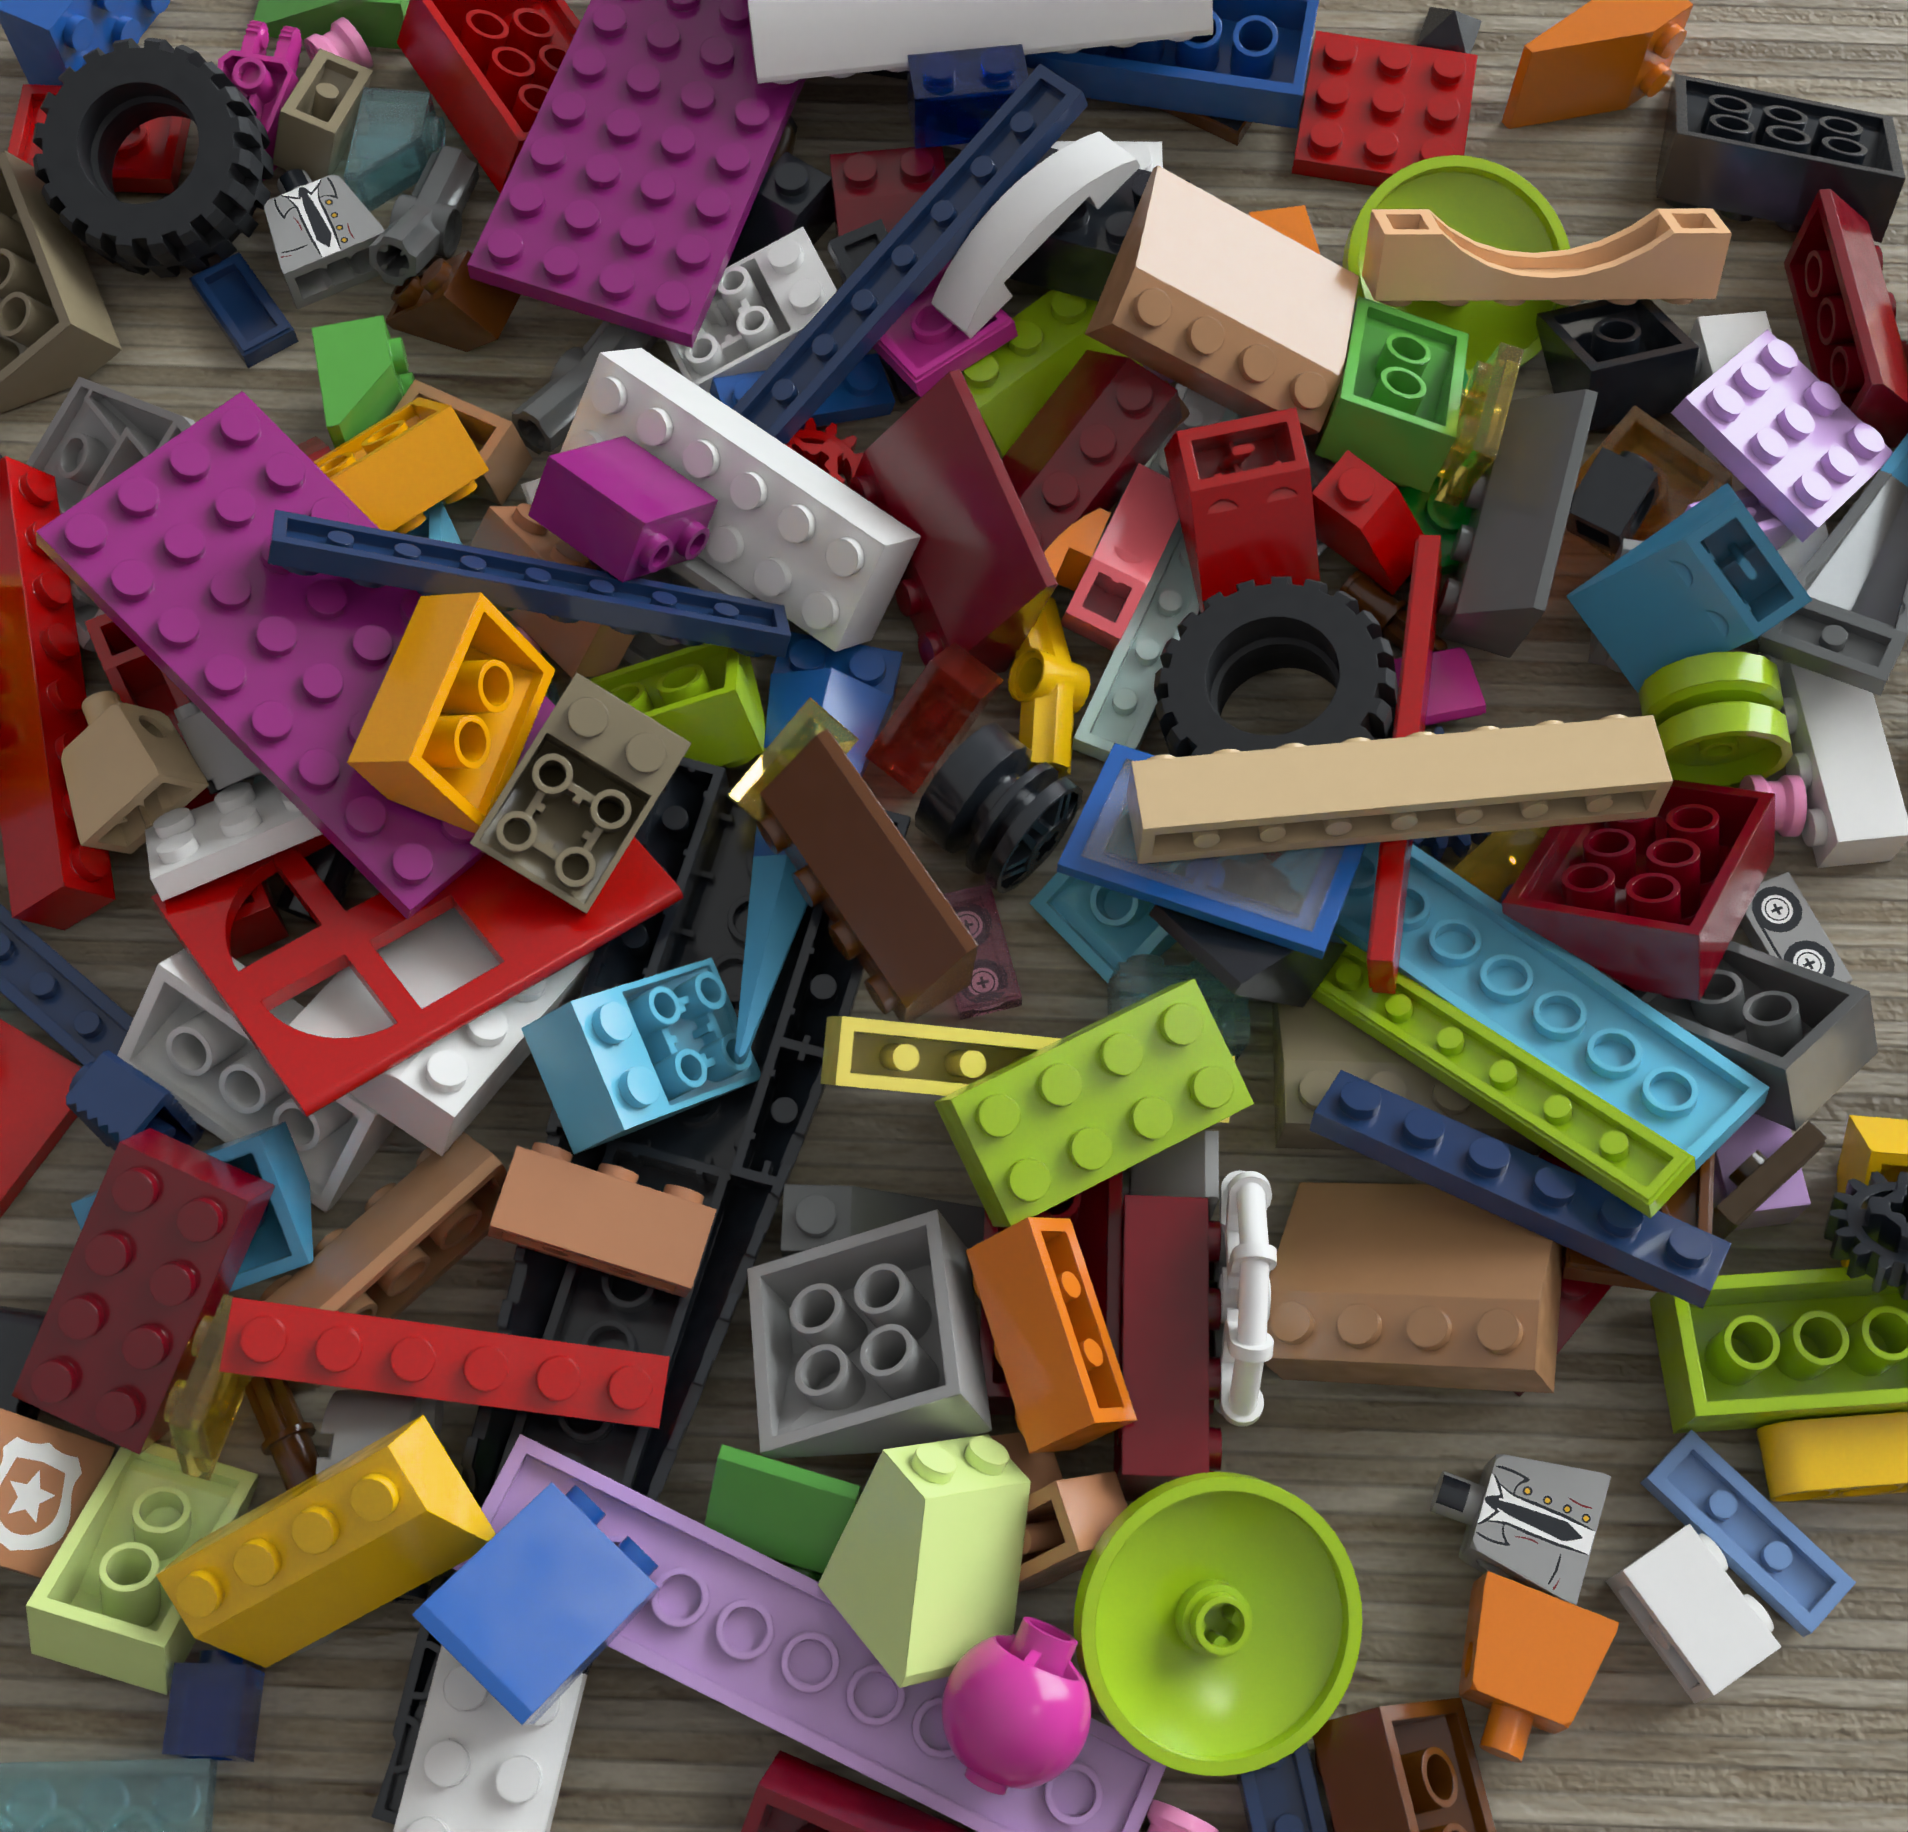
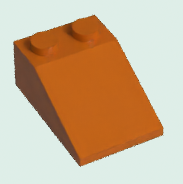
M1689 0L1589 1L1524 45L1502 123L1508 129L1623 110L1645 95L1653 97L1662 90L1672 75L1670 65L1675 52L1686 38L1687 31L1684 28L1693 3Z

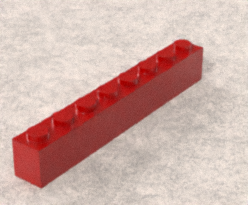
M4 456L0 459V826L11 914L14 919L65 931L113 902L116 898L109 850L81 846L61 763L63 749L89 725L82 710V703L87 696L70 578L37 545L36 531L60 515L55 476Z

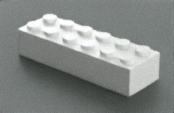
M636 348L600 352L560 453L622 436L628 437L718 500L708 525L710 537L705 548L698 555L699 558L761 601L784 605L787 619L835 652L871 641L921 536L644 349Z

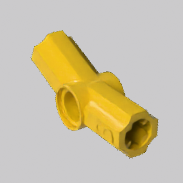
M1050 597L1040 613L1035 626L1031 628L1021 647L1016 651V659L1009 671L1008 690L1012 698L1021 702L1019 741L1032 750L1031 764L1028 771L1036 765L1047 762L1059 771L1058 778L1071 775L1074 714L1082 708L1089 695L1090 674L1086 667L1071 661L1056 601Z

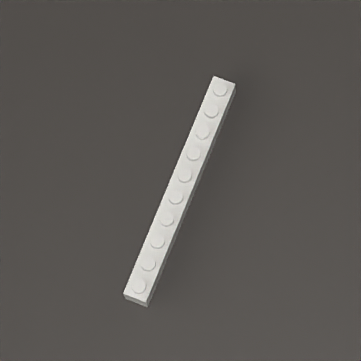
M1766 311L1697 317L1689 334V337L1699 346L1692 391L1767 329L1771 332ZM1706 447L1704 448L1706 470L1710 475L1714 474L1718 489L1726 483L1734 491L1747 488ZM1825 522L1804 542H1801L1793 535L1777 550L1795 577L1828 538L1829 535ZM1762 635L1757 638L1759 644H1760V640H1761ZM1758 652V655L1766 657L1775 663L1778 668L1784 705L1780 712L1786 715L1793 756L1786 764V774L1799 775L1803 779L1807 795V814L1802 837L1805 844L1813 848L1817 867L1824 868L1891 861L1908 841V816L1873 693Z

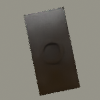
M1809 1120L1769 1158H1766L1759 1150H1756L1728 1177L1737 1188L1713 1209L1712 1235L1721 1239H1725L1825 1146L1827 1144L1825 1140L1828 1137Z

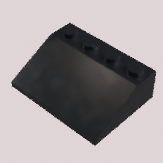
M1680 74L1674 75L1656 175L1657 198L1664 199L1668 205L1677 209H1692L1701 206L1720 210L1723 216L1736 221H1750L1753 217L1775 221L1776 225L1782 229L1798 233L1818 191L1821 189H1831L1869 223L1873 241L1882 243L1906 179L1893 116Z

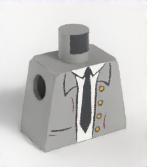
M292 169L281 175L277 182V188L281 195L268 200L264 205V210L280 268L296 308L300 309L379 276L380 273L369 265V246L384 232V229L340 176L331 174L312 182L308 173L302 169Z
M1496 1454L1485 1465L1479 1484L1443 1471L1432 1497L1430 1511L1467 1525L1459 1550V1558L1466 1564L1482 1573L1490 1571L1577 1605L1611 1476L1591 1470L1511 1455Z

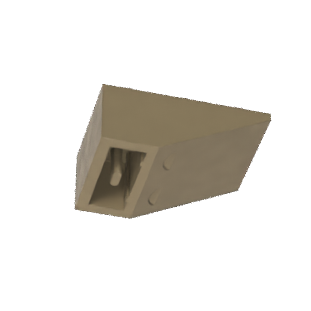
M576 672L470 844L587 914L685 756L691 742Z

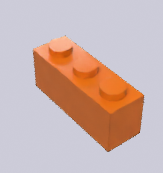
M1027 1217L967 1249L966 1253L973 1273L974 1289L982 1301L994 1339L995 1356L1003 1368L1016 1409V1423L1025 1438L1029 1454L1074 1450L1137 1421L1071 1219Z

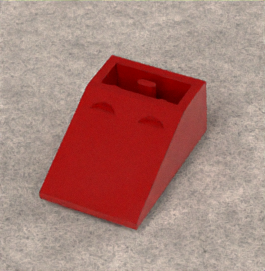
M1296 407L1176 431L1164 447V453L1200 613L1205 611L1203 601L1218 592H1221L1224 597L1237 592L1236 584L1254 580L1255 586L1271 584V577H1291L1293 585L1304 586L1306 579L1320 582L1310 466Z

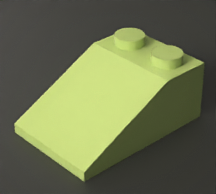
M153 1443L140 1455L121 1446L26 1604L31 1654L167 1695L196 1639L189 1631L156 1575L195 1542L246 1514L258 1484V1474L157 1443Z

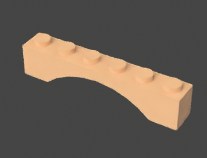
M1713 208L1655 209L1633 225L1600 241L1568 250L1530 253L1502 250L1475 242L1448 227L1429 209H1372L1362 277L1374 301H1380L1383 304L1395 307L1407 306L1412 301H1437L1448 306H1463L1469 301L1493 300L1507 306H1518L1525 303L1526 300H1550L1556 304L1568 306L1577 305L1582 300H1607L1618 305H1632L1638 299H1662L1671 304L1685 305L1692 303L1694 299H1716L1732 233Z

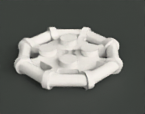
M1242 1170L1229 1173L1223 1179L1219 1193L1221 1252L1219 1262H1214V1282H1217V1288L1221 1290L1220 1330H1214L1213 1340L1214 1357H1220L1221 1363L1220 1400L1214 1401V1407L1229 1423L1245 1427L1254 1424L1260 1418L1264 1408V1398L1260 1391L1264 1362L1272 1358L1274 1340L1267 1333V1321L1269 1320L1271 1308L1269 1271L1273 1270L1277 1265V1249L1269 1245L1266 1210L1272 1200L1270 1183L1264 1175L1258 1172Z

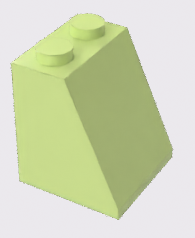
M989 1434L883 1449L818 1583L820 1589L899 1688L948 1677L962 1656L981 1641L996 1635L1013 1634L1031 1481L1010 1459L1006 1448L992 1439Z

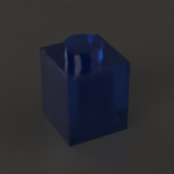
M224 1650L200 1651L199 1663L174 1662L162 1754L184 1761L254 1762L265 1673L248 1664H243V1658Z

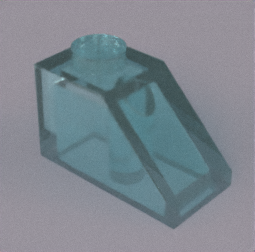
M364 87L344 179L349 188L370 212L416 184L431 154L441 151L443 146H445V121L443 117L436 115L430 92Z

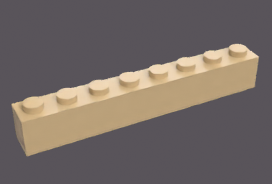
M1616 714L1599 720L1570 723L1548 720L1534 726L1502 729L1495 726H1482L1468 732L1434 734L1424 731L1416 732L1406 737L1370 740L1364 737H1356L1341 743L1310 746L1300 743H1289L1276 749L1242 752L1236 749H1222L1208 755L1185 757L1156 755L1146 760L1131 761L1127 803L1138 864L1657 817L1673 783V779L1654 716L1627 717Z

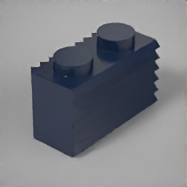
M109 1050L102 1052L95 1061L85 1064L75 1074L69 1086V1093L66 1095V1105L107 1147H111L114 1151L120 1141L149 1128L193 1148L202 1138L204 1132L169 1090Z

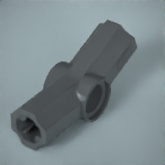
M443 146L441 151L432 153L412 194H401L395 201L390 217V225L369 246V265L380 273L384 282L402 286L410 277L416 276L435 255L450 258L455 253L462 232V213L479 179L477 163L465 156L462 150Z
M603 321L582 349L580 347H572L567 350L554 366L550 382L512 412V422L525 446L540 455L543 451L552 452L565 441L600 352L642 348L649 352L659 338Z

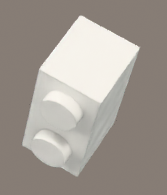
M1689 1523L1612 1576L1606 1583L1695 1704L1715 1696L1781 1648V1645L1771 1633L1774 1630V1625L1764 1607L1751 1595H1743L1726 1573L1728 1563L1720 1548L1707 1535L1702 1533L1698 1535Z

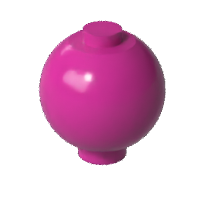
M1023 1617L1016 1634L996 1635L981 1641L966 1652L953 1668L947 1680L942 1698L943 1728L954 1755L967 1767L964 1774L965 1777L976 1786L998 1795H1005L1008 1787L1029 1789L1041 1786L1060 1776L1080 1754L1089 1733L1091 1700L1083 1675L1071 1662L1078 1641L1070 1634L1042 1620Z

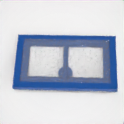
M1114 743L1057 863V872L1323 959L1367 843L1138 864L1127 803L1131 761L1146 760L1155 755Z

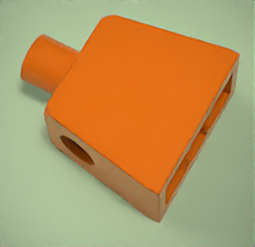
M1487 1571L1474 1581L1470 1596L1459 1682V1696L1490 1709L1479 1747L1497 1757L1521 1763L1532 1726L1553 1734L1568 1729L1617 1633L1619 1622L1490 1571Z

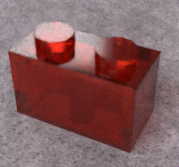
M956 642L952 643L929 661L867 751L865 757L912 794H915L935 776L953 753L1004 679Z

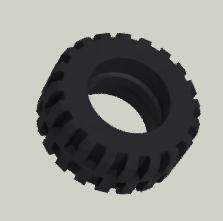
M132 38L115 41L113 43L114 51L107 54L98 47L83 55L86 64L75 72L69 66L58 77L63 86L56 96L48 92L40 107L47 114L45 124L39 122L35 124L32 142L43 150V154H35L33 164L36 177L45 183L41 193L48 206L60 215L59 221L99 255L112 264L117 262L127 271L143 276L149 270H152L160 278L177 277L180 274L179 266H185L195 274L209 268L208 258L215 254H218L223 260L237 251L232 242L241 233L250 237L259 225L252 216L256 208L264 210V205L271 195V192L262 183L263 179H271L274 176L273 159L264 150L270 145V140L265 127L256 118V110L221 69L212 61L206 62L199 52L183 44L174 49L165 39L147 38L144 40V48H140ZM177 116L194 121L199 137L198 154L193 169L183 184L168 196L149 203L131 204L118 200L113 188L112 170L118 149L126 137L145 122L160 117Z
M1271 577V584L1255 586L1254 580L1236 584L1237 592L1226 597L1221 592H1218L1203 601L1205 611L1199 616L1194 612L1189 613L1177 626L1180 640L1174 638L1168 640L1160 655L1163 668H1160L1155 673L1154 693L1158 702L1155 709L1169 755L1174 757L1208 755L1222 749H1236L1242 752L1276 749L1289 743H1300L1310 746L1341 743L1356 737H1364L1370 740L1393 737L1398 685L1394 656L1389 640L1382 637L1381 625L1371 612L1364 610L1359 612L1358 600L1344 591H1337L1334 596L1329 595L1326 583L1306 579L1304 586L1293 585L1291 577ZM1296 668L1310 671L1326 679L1337 689L1330 704L1316 719L1302 728L1285 734H1251L1233 727L1220 717L1225 703L1241 684L1255 675L1273 669Z

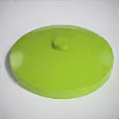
M1460 155L1438 156L1413 163L1399 170L1374 191L1361 208L1349 231L1344 248L1343 268L1359 276L1355 303L1358 296L1374 301L1362 277L1372 209H1429L1448 227L1471 240L1502 250L1539 253L1568 250L1570 245L1555 210L1536 187L1509 168L1486 159ZM1493 300L1469 301L1463 306H1448L1437 301H1412L1407 306L1389 307L1469 334L1465 369L1471 386H1477L1504 378L1527 364L1542 350L1536 326L1537 313L1565 308L1568 305L1556 304L1550 300H1526L1525 303L1518 306H1507Z
M1208 1472L1180 1477L1161 1484L1132 1502L1114 1519L1100 1537L1085 1565L1075 1601L1073 1627L1074 1638L1078 1641L1075 1649L1080 1672L1086 1681L1089 1694L1103 1717L1122 1737L1152 1760L1169 1768L1203 1776H1228L1247 1773L1276 1763L1308 1742L1323 1727L1339 1705L1352 1679L1361 1645L1363 1620L1361 1596L1353 1565L1338 1536L1321 1515L1294 1494L1267 1481L1238 1473Z

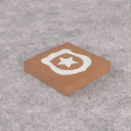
M0 1408V1568L36 1579H42L106 1472L115 1447Z

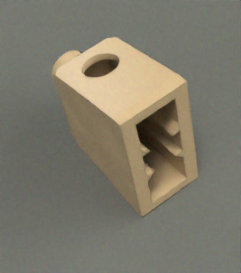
M101 691L90 695L83 701L82 710L89 726L63 749L61 763L81 846L132 854L146 842L145 829L152 827L157 818L171 810L185 807L209 784L168 716L161 711L123 703L116 692Z

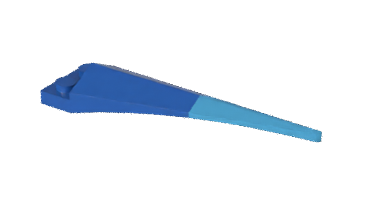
M790 632L791 639L785 658L777 656L773 673L770 676L760 792L817 734L827 728L858 773L863 777L891 715L902 666L903 652L860 644L835 652L811 635ZM759 792V803H758L757 820H759V819L761 818V812H760V792ZM757 824L735 1045V1059L739 1065L747 1058L808 906L792 878V873L797 871L785 851L777 855L772 852L763 839Z

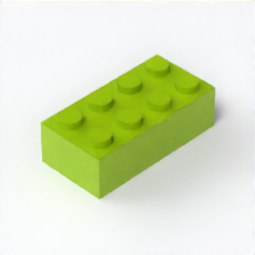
M1194 978L1169 985L935 1101L934 1104L992 1225L995 1227H1010L1027 1217H1034L1253 1105L1254 1102Z
M1848 1267L1717 1276L1703 1309L1669 1293L1657 1292L1649 1301L1673 1434L1687 1433L1691 1429L1694 1432L1752 1429L1793 1420L1908 1412V1300L1901 1298L1896 1287L1887 1285L1880 1293L1872 1291L1873 1278L1865 1274L1851 1279L1846 1275Z

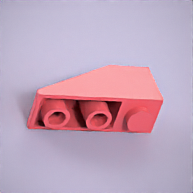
M1138 463L1061 620L1063 627L1114 651L1139 604L1179 520L1170 478Z

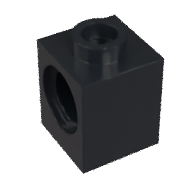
M1602 447L1573 494L1566 524L1567 531L1616 555L1623 538L1633 539L1659 497L1658 473L1653 471L1654 467L1652 464L1633 452L1622 451L1619 455Z

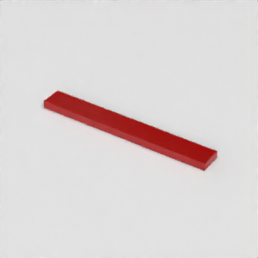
M1419 535V539H1416L1392 738L1406 737L1416 732L1425 731L1438 615L1437 609L1442 579L1441 535ZM1413 839L1380 842L1366 958L1369 988H1372L1373 993L1396 994Z

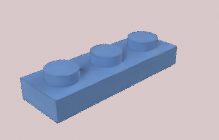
M1692 1429L1673 1446L1640 1482L1685 1526L1690 1523L1698 1535L1702 1533L1711 1538L1724 1554L1728 1567L1802 1637L1811 1634L1856 1584L1847 1573Z

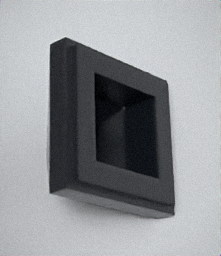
M1430 7L1416 46L1471 54L1482 21L1455 10Z

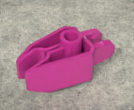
M252 20L247 24L241 50H230L218 59V68L225 73L256 110V118L265 127L270 140V145L264 150L273 159L280 110L300 81L296 72L300 60L302 39L300 29L283 26L279 35V41H277L274 57L266 56L269 42L267 24ZM273 165V172L278 166Z

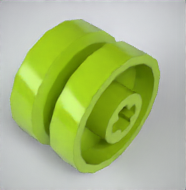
M1736 651L1712 652L1687 657L1660 668L1645 679L1638 692L1642 716H1654L1671 776L1674 780L1738 788L1744 776L1761 775L1766 779L1784 768L1793 756L1786 715L1780 712L1784 705L1778 668L1775 663L1764 656Z

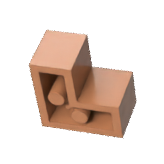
M1021 1432L990 1436L1006 1448L1010 1459L1031 1481L1018 1592L1048 1586L1084 1568L1092 1550L1104 1531L1128 1507L1116 1472L1112 1471L1063 1479L1055 1453L1029 1454L1025 1438Z

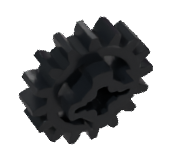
M1878 1171L1871 1172L1868 1186L1852 1178L1848 1180L1845 1193L1835 1192L1833 1195L1824 1231V1239L1833 1241L1829 1255L1835 1260H1850L1846 1275L1851 1279L1867 1274L1873 1278L1872 1291L1880 1293L1887 1285L1896 1287L1903 1300H1908V1172L1900 1171L1896 1182H1888Z

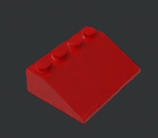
M410 0L397 44L501 194L580 25V21L565 0Z

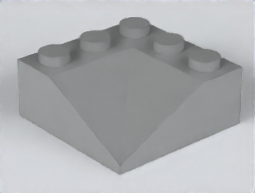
M938 1209L747 1269L760 1454L763 1457L777 1459L882 1453L883 1449L971 1437L992 1431L970 1263L966 1253L968 1248Z

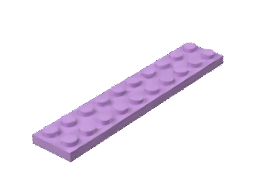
M521 1434L519 1435L481 1508L496 1534L551 1482L564 1495L574 1485H577L606 1514L596 1526L616 1546L626 1536H629L659 1566L649 1578L660 1590L613 1639L608 1647L977 1832H1139L1166 1766L1152 1760L1137 1750L1115 1729L1091 1718L1089 1733L1080 1754L1060 1776L1041 1786L1029 1789L1008 1787L1005 1795L988 1792L976 1786L965 1777L964 1774L967 1767L957 1759L946 1739L942 1722V1698L949 1676L899 1688L818 1586L819 1582ZM468 1560L453 1567V1569L458 1571Z

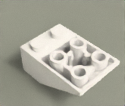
M804 227L793 231L725 269L692 348L666 340L682 376L706 392H710L713 378L767 370L836 293L837 289Z

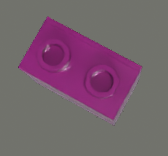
M622 436L548 456L528 516L623 583L696 558L703 551L709 540L710 530L708 525L718 500L628 437Z

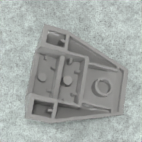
M78 377L26 464L55 476L61 515L195 424V422L182 415ZM70 578L79 644L83 649L95 652V647L84 621L102 615L104 612Z

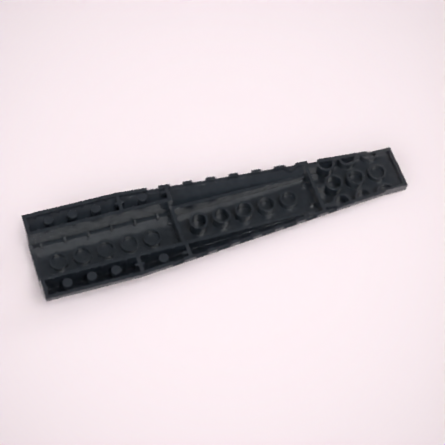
M685 757L681 760L636 833L635 838L676 882L684 898L597 948L584 981L580 998L712 957L738 1018L759 795L730 788L725 768ZM885 810L905 839L911 822L910 816ZM820 903L814 907L808 904L751 1045V1051L761 1072L759 1081L577 1154H573L555 1108L552 1105L546 1129L548 1135L546 1144L570 1152L573 1155L571 1163L595 1171L598 1170L601 1163L616 1165L636 1173L639 1176L637 1184L663 1192L666 1184L682 1186L704 1196L702 1205L717 1210L692 1289L685 1298L528 1248L516 1246L513 1258L515 1266L506 1299L502 1301L496 1325L499 1328L498 1333L670 1356L659 1428L479 1405L472 1435L468 1436L461 1462L463 1467L461 1477L480 1508H482L520 1434L658 1502L747 1283V1269L754 1266L784 1192V1184L788 1182L827 1084L820 1083L827 1017L851 1016L865 971L857 957L848 961L836 947L828 931V926L832 925L833 922ZM451 1568L431 1580L427 1599L454 1575L457 1570ZM422 1624L417 1635L392 1733L396 1745L371 1816L394 1825L441 1649V1644ZM592 1663L585 1669L583 1674L588 1675Z

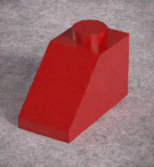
M1347 450L1312 492L1316 538L1394 595L1412 573L1416 539H1419V535L1424 534L1398 487Z

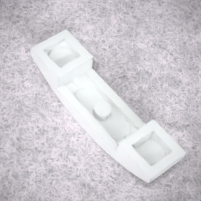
M1100 131L1085 136L1050 155L1018 180L990 208L971 231L942 277L932 299V305L971 339L1013 297L1004 282L1085 200L1096 209H1099L1140 168L1137 159Z

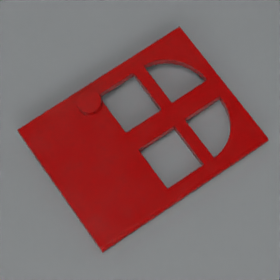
M323 834L165 901L161 900L158 893L151 897L157 911L305 1117L312 1115L684 898L676 882L634 836L587 914L488 854L483 856L408 920L381 893L345 911L304 858L331 843ZM278 872L319 927L238 971L233 963L230 948L231 931L237 912L249 894L259 884ZM455 908L500 964L421 1009L377 950L446 911ZM350 966L394 1025L384 1030L358 1037H321L299 1031L283 1023L269 1011Z

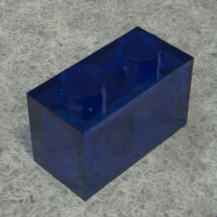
M1022 44L907 55L908 110L915 148L969 143L1027 79L1028 71Z

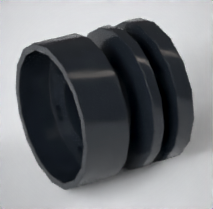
M994 722L981 727L969 736L949 756L935 774L920 800L915 814V826L952 854L969 846L966 853L965 866L978 875L985 872V882L996 891L1004 894L1021 884L1051 855L1075 818L1082 802L1083 790L1066 777L1058 780L1059 771L1047 762L1036 765L1028 771L1031 764L1032 750Z

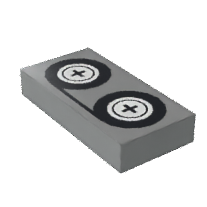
M1786 872L1761 882L1740 922L1754 949L1850 984L1853 981L1851 975L1790 873Z

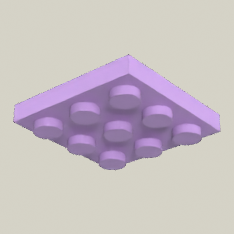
M1768 329L1686 396L1671 412L1801 542H1804L1887 462L1893 453L1874 427L1863 423L1841 401L1839 394L1832 386L1820 381L1798 359L1794 349L1786 342L1777 339Z

